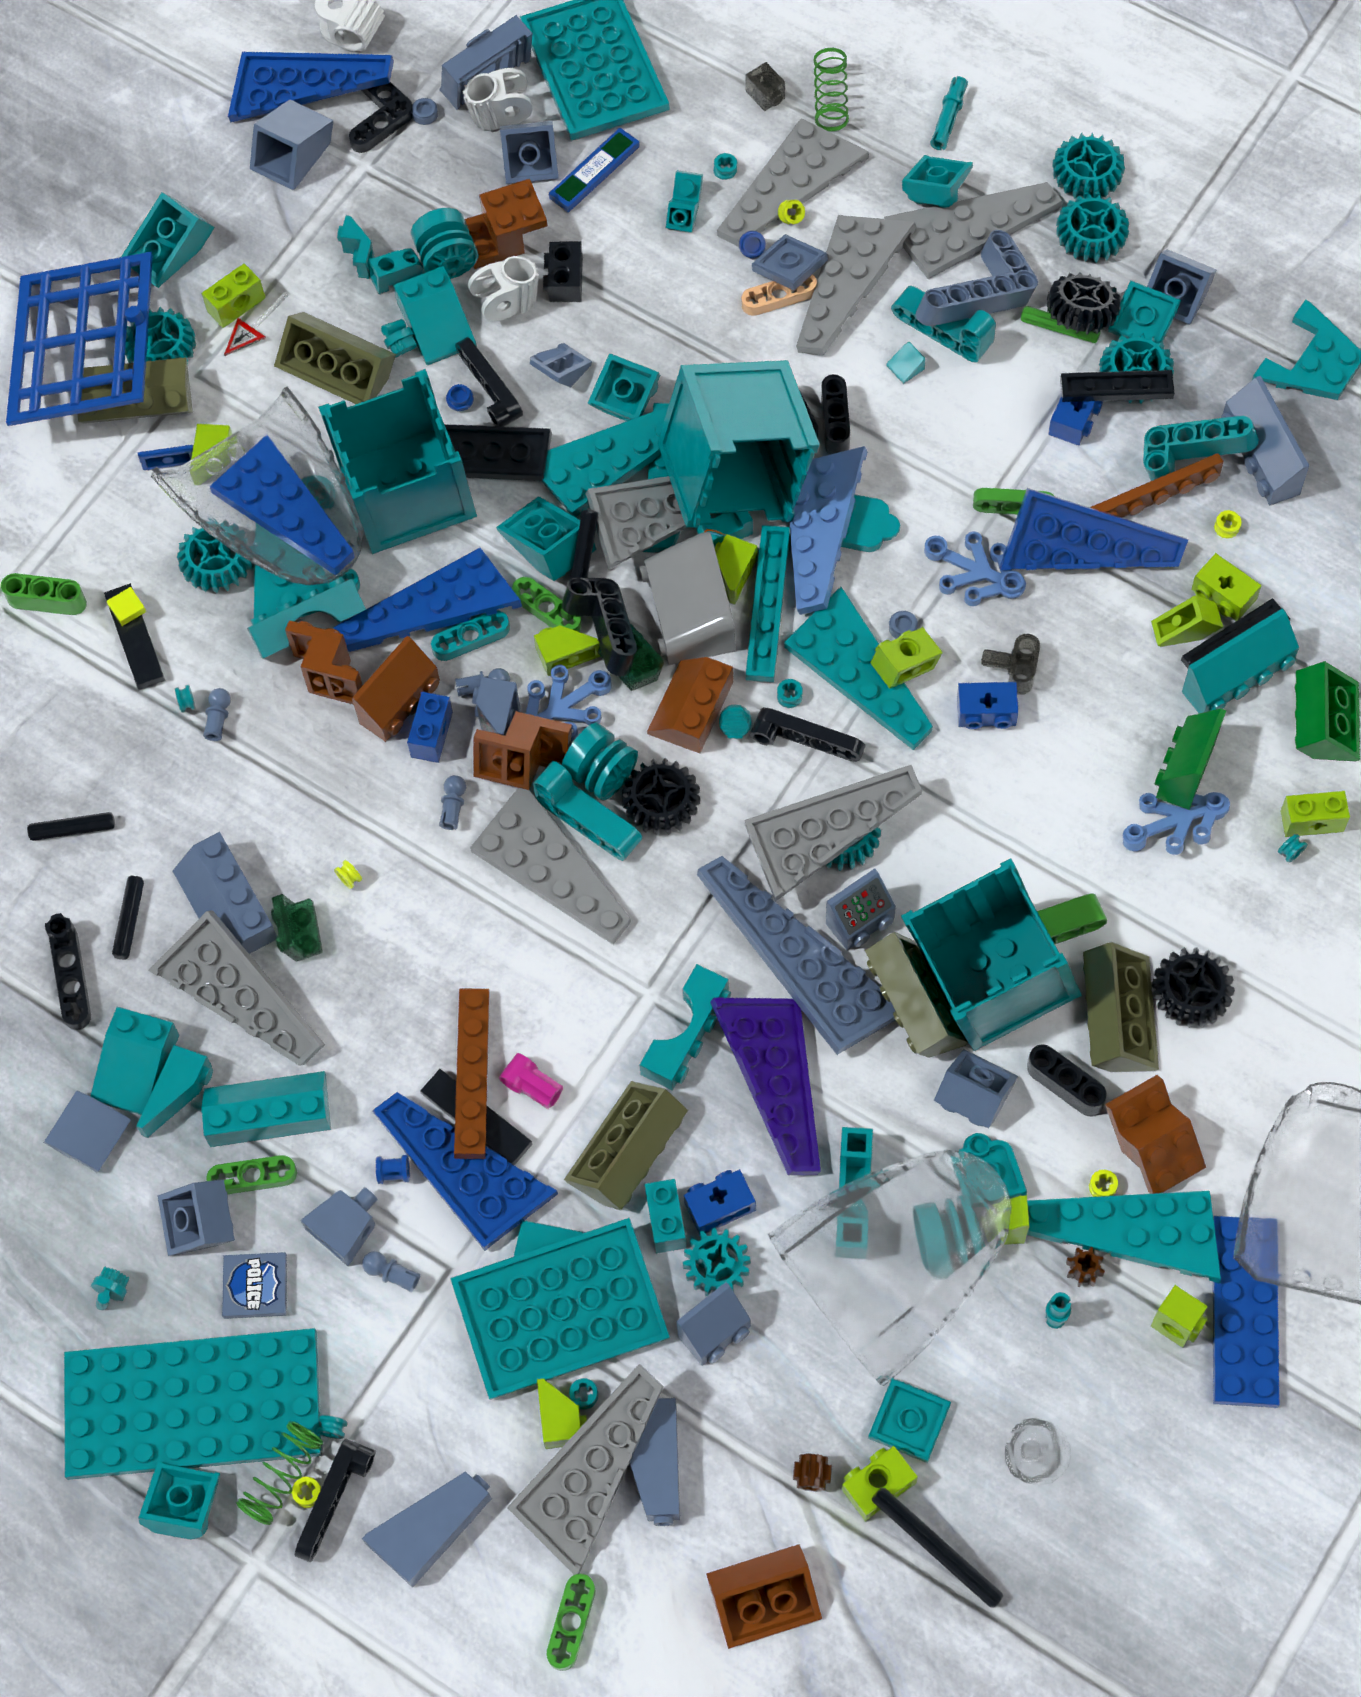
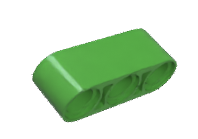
M13 573L4 577L1 582V589L9 605L15 609L77 615L82 613L87 606V601L81 587L74 580Z
M1094 893L1037 911L1054 944L1098 930L1108 922Z

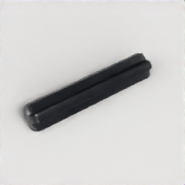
M584 509L581 514L570 579L588 578L598 520V512L591 509Z
M111 812L44 821L29 824L27 826V833L32 841L113 829L115 827V820Z
M131 875L127 878L112 955L116 959L127 960L130 955L144 886V880L139 876Z

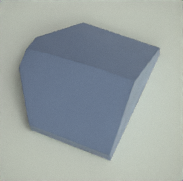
M565 343L559 344L557 348L542 351L530 357V365L556 382L570 388L592 364L591 360Z

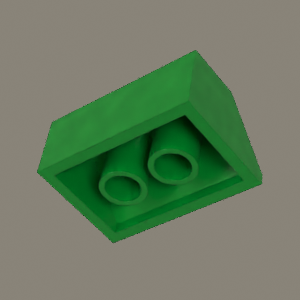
M1326 661L1297 670L1294 687L1296 693V749L1312 759L1359 761V682Z
M1220 708L1187 716L1183 727L1177 726L1172 742L1176 743L1175 748H1168L1163 761L1164 764H1167L1166 770L1160 768L1154 785L1159 786L1156 795L1157 799L1190 810L1227 710Z

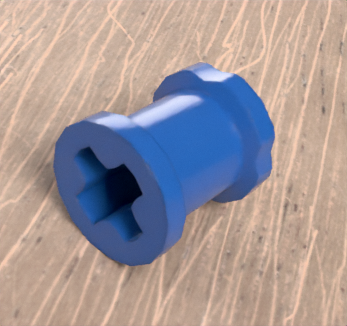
M402 1155V1158L383 1159L382 1156H377L376 1179L378 1184H383L384 1181L388 1180L409 1182L410 1163L408 1155Z

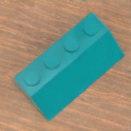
M1283 608L1189 665L1182 693L1198 713L1223 709L1227 702L1234 698L1236 700L1241 699L1250 691L1251 687L1256 684L1260 686L1265 684L1272 678L1274 673L1280 669L1286 671L1295 664L1299 645L1286 611Z
M325 1071L204 1088L201 1106L203 1133L210 1147L331 1130Z

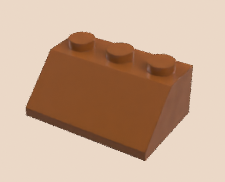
M409 636L404 638L352 697L359 724L385 742L391 735L394 736L401 730L403 722L409 715L416 713L421 692L433 693L440 681L436 665Z
M709 657L681 660L647 730V734L700 754L733 684V666Z
M800 1544L706 1573L728 1649L822 1619L809 1566Z

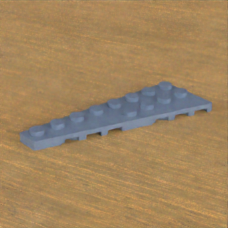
M721 856L698 869L697 876L836 1055L896 1021L893 1016L895 1009L892 1003L884 998L880 991V986L865 975V970L860 966L855 967L841 955L842 952L813 928L810 926L805 927L793 917V912L788 908L784 910L771 899L772 895L765 890L761 891L748 880V876L726 858Z

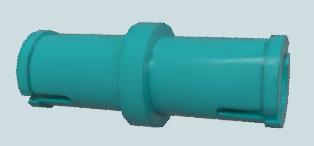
M1062 1292L1056 1293L1047 1303L1045 1318H1047L1046 1323L1049 1327L1054 1329L1061 1328L1069 1319L1071 1314V1303L1069 1301L1071 1299L1067 1294Z

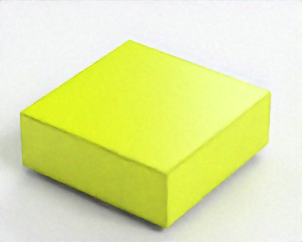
M131 587L106 601L122 626L146 613L144 605Z

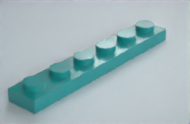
M762 525L746 680L774 682L790 527Z

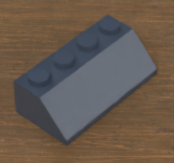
M1258 376L1226 401L1221 418L1247 416L1252 420L1259 438L1258 445L1251 451L1243 452L1242 455L1245 459L1248 473L1253 474L1257 481L1259 494L1262 497L1265 496L1270 506L1301 494L1309 464L1262 377Z
M218 832L193 845L173 869V873L197 917L200 919L206 911L213 910L249 954L277 940L278 937L273 925L221 833Z

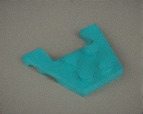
M1305 299L1294 315L1292 323L1315 334L1314 338L1292 370L1265 358L1253 375V379L1261 376L1264 382L1276 384V388L1286 389L1291 387L1303 390L1302 393L1338 400L1361 366V350L1310 301Z

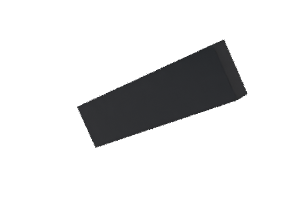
M1172 370L1061 373L1060 376L1062 402L1173 399L1175 394Z
M131 583L104 592L106 601L129 587L132 588ZM110 609L138 690L166 681L143 616L141 615L122 626Z
M1273 598L1182 655V663L1188 668L1189 665L1282 608Z
M439 1069L420 1092L455 1121L456 1081ZM487 1106L486 1146L507 1159L509 1163L515 1165L533 1143Z

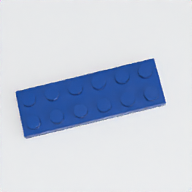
M1214 1216L1221 1280L1220 1283L1213 1282V1404L1278 1408L1280 1400L1277 1219Z

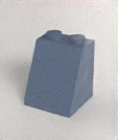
M288 100L254 123L250 170L291 190L296 189L330 145L333 120L293 100Z

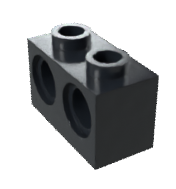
M549 242V252H544V269H548V275H543V291H548L549 302H582V242Z

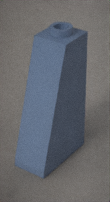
M676 1398L658 1399L629 1463L647 1520L654 1521L655 1526L673 1525L674 1520H680Z
M465 1471L366 1533L362 1540L413 1588L492 1500L487 1491L490 1486L479 1475L475 1474L472 1478Z

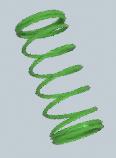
M824 48L818 51L813 59L815 65L814 75L816 77L814 80L816 88L814 92L816 99L815 123L827 131H837L844 128L849 122V109L845 106L848 102V97L844 94L848 90V86L844 82L847 79V73L843 71L847 67V55L838 48ZM825 52H837L844 57V59L828 57L819 63L816 61L817 57ZM829 59L843 61L842 64L836 67H823L819 65ZM817 68H818L820 71H822V72L819 73L818 75L816 74V69H817ZM843 72L845 74V78L842 81L829 80L825 82L818 78L823 73L834 74ZM817 79L822 82L819 86H817ZM842 83L845 85L843 92L833 91L824 93L819 89L824 84L837 85ZM817 91L823 94L819 98L817 97ZM826 95H844L846 98L843 104L830 103L826 105L819 100ZM817 103L823 105L819 110L817 108ZM843 106L846 109V111L837 107ZM840 112L843 115L840 117H828L823 115V113ZM821 115L827 119L846 117V120L839 126L827 127L821 125L818 118Z
M289 1421L286 1427L303 1442L292 1438L282 1432V1435L298 1446L306 1454L309 1461L306 1462L293 1458L275 1447H272V1450L291 1463L298 1471L299 1476L286 1474L273 1468L268 1463L262 1462L265 1467L276 1473L290 1490H279L264 1483L257 1477H253L254 1481L264 1486L277 1498L280 1506L264 1503L246 1491L243 1492V1495L257 1504L245 1498H239L236 1502L237 1506L245 1514L264 1525H271V1522H273L272 1514L266 1507L273 1509L283 1507L282 1500L275 1492L290 1494L293 1491L285 1477L291 1479H300L302 1477L301 1470L294 1462L301 1464H311L312 1462L309 1453L302 1446L310 1449H320L321 1445H323V1441L316 1434L293 1421Z

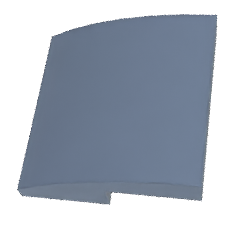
M77 1090L43 1143L68 1158L72 1157L98 1173L131 1119Z

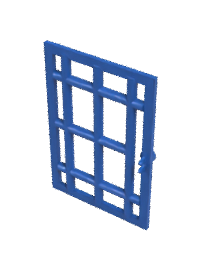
M152 252L20 276L6 416L7 426L144 402ZM140 265L139 276L131 277V267ZM120 269L119 280L91 285V274ZM80 276L79 287L51 292L52 281ZM40 284V294L31 296L32 285ZM139 287L137 306L128 308L130 289ZM118 291L116 325L87 331L90 296ZM78 299L76 333L47 338L49 305L51 303ZM38 306L35 340L26 342L30 307ZM127 321L134 322L136 325L133 369L124 370ZM115 337L113 372L83 377L86 342ZM75 344L72 380L42 385L45 350ZM34 352L31 387L22 388L25 353ZM132 380V392L123 393V382ZM112 384L111 396L81 401L82 389ZM71 391L70 403L40 408L41 396ZM30 399L29 411L20 412L21 400Z

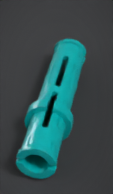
M957 76V79L956 77L952 78L949 91L943 98V109L930 141L931 147L936 150L946 149L957 113L963 107V96L968 86V81L963 77Z

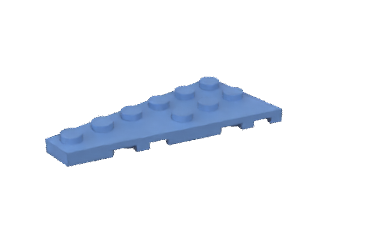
M865 446L815 458L810 463L806 479L794 507L795 514L793 520L790 521L796 609L800 615L827 609L835 580L833 575L836 563L840 561L842 540L846 538L855 503L854 494L857 483H860L863 460H866L868 453Z

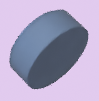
M421 98L412 104V117L416 123L428 125L437 119V105L432 99Z
M908 611L894 613L889 621V632L895 639L905 631H915L918 627L917 618Z

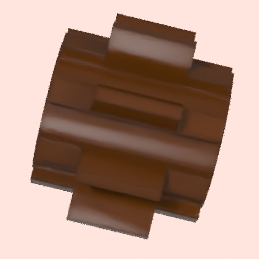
M1093 1247L1084 1252L1076 1248L1075 1256L1073 1258L1068 1257L1066 1264L1071 1269L1067 1274V1278H1075L1078 1281V1287L1082 1283H1088V1285L1090 1284L1094 1287L1097 1276L1103 1277L1105 1270L1100 1265L1104 1257L1093 1254ZM1084 1262L1090 1264L1087 1272L1081 1270Z
M811 1453L799 1455V1462H794L793 1480L797 1481L798 1489L814 1492L826 1491V1483H831L832 1465H828V1457Z

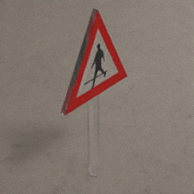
M283 293L252 326L237 318L224 356L265 339L266 337L255 329L288 297V294Z

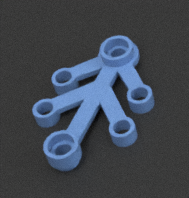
M972 531L965 537V547L972 551L975 561L947 549V542L941 536H931L926 540L924 553L928 559L932 561L942 559L968 571L955 576H943L939 583V589L943 594H952L955 592L956 587L982 580H987L994 584L982 588L969 587L965 591L964 597L967 605L977 606L980 604L981 599L999 594L1006 598H1017L1024 593L1026 581L1019 572L1012 571L1011 569L1000 570L1001 573L990 568L982 547V536L980 533ZM976 539L978 543L972 544L969 540ZM1002 543L992 545L990 550V558L997 562L999 567L1006 546ZM938 549L940 552L934 553L931 550ZM1000 550L1003 554L996 555L994 552ZM949 582L952 586L945 587L943 584ZM1014 584L1016 588H1009L1007 585ZM975 594L978 596V598L971 599L969 598V595Z
M556 665L551 670L553 683L548 708L538 714L540 699L545 695V687L539 680L531 681L528 684L529 701L526 714L551 720L555 718L585 722L587 725L601 722L600 709L595 706H590L585 710L572 709L571 707L591 694L597 696L606 695L612 687L610 675L605 671L597 670L589 676L587 683L562 698L564 684L568 681L569 675L565 666ZM558 672H562L565 674L561 678L555 676V674ZM598 678L605 679L602 683L595 682V679ZM535 687L541 689L538 693H533L531 690ZM591 713L598 715L595 719L588 718V715ZM565 722L572 724L574 732L572 733L571 741H574L578 736L577 726L573 722Z
M1218 792L1208 793L1205 796L1195 794L1192 802L1194 807L1188 810L1159 802L1154 794L1145 793L1139 799L1140 810L1144 813L1153 812L1168 817L1145 826L1138 824L1129 825L1123 831V845L1130 851H1139L1146 846L1148 837L1176 827L1174 834L1166 839V851L1169 854L1178 855L1184 850V840L1192 821L1202 816L1201 824L1193 828V840L1197 844H1206L1211 839V829L1215 820L1222 819L1228 813L1230 801L1224 794ZM1199 833H1205L1206 835L1200 836V835H1198V834H1199ZM1177 843V844H1179V845H1178V846H1172L1171 844Z

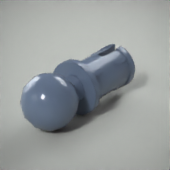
M496 668L488 676H484L483 671H480V675L456 678V687L468 685L457 688L458 697L472 694L475 687H480L482 677L510 681L509 673L502 668Z
M217 688L210 692L208 701L211 707L206 708L205 711L207 721L203 737L209 741H220L222 739L224 720L229 714L226 708L231 702L229 692L225 689Z
M452 775L443 784L447 795L441 797L443 806L439 826L446 830H453V828L456 830L458 828L460 809L464 805V800L460 796L466 791L464 779L460 776Z
M369 1252L362 1261V1267L368 1275L377 1276L383 1274V1282L387 1283L389 1281L409 1292H413L420 1280L419 1273L397 1264L395 1259L387 1263L385 1256L380 1252Z

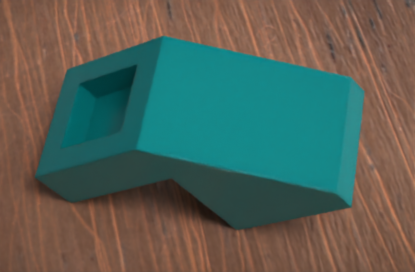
M676 171L673 198L668 204L666 228L687 232L693 231L701 198L703 174Z
M346 215L343 226L340 225L338 228L337 239L342 244L343 253L353 254V266L357 268L358 277L369 279V259L375 257L372 242L351 216Z

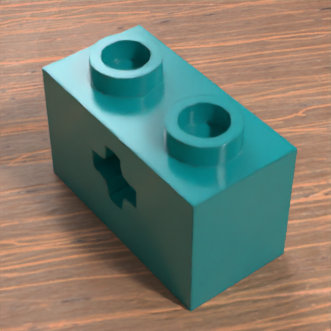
M669 1179L646 1183L645 1191L656 1254L686 1249V1237L676 1180Z

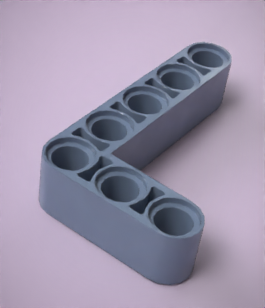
M994 230L990 233L981 251V258L992 276L927 290L916 310V318L923 325L935 326L971 318L977 310H983L991 314L1027 305L1035 291L1038 279L1012 237L1003 230Z

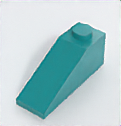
M173 1045L136 1127L142 1136L146 1138L151 1136L199 1095L204 1085H208L212 1078L213 1068L207 1056Z

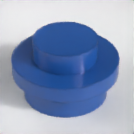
M747 231L739 240V249L748 258L759 257L766 247L765 238L757 231Z
M457 384L449 389L446 401L451 409L464 411L471 407L474 397L472 391L467 386Z

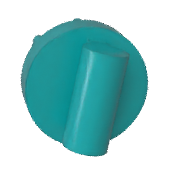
M403 319L381 326V332L386 336L384 343L387 349H391L392 353L396 354L395 358L417 347L413 338L414 333L411 327L406 328V323Z
M735 704L729 705L722 710L719 717V727L727 738L742 739L751 728V714L745 707Z
M105 1266L100 1275L96 1276L91 1284L92 1289L99 1293L96 1301L97 1309H107L110 1299L123 1301L127 1293L125 1288L129 1282V1277H126V1275H123V1273L116 1269H110Z

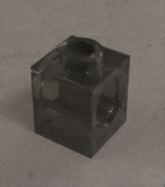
M767 62L745 74L746 92L764 111L772 106L779 105L785 99V81Z

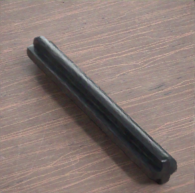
M883 1487L874 1494L872 1502L984 1603L991 1608L999 1604L1003 1598V1593L894 1495Z

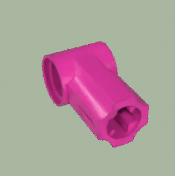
M516 1053L499 1076V1080L510 1090L518 1094L524 1093L546 1109L554 1106L563 1091L562 1085L539 1071L534 1062L520 1053Z

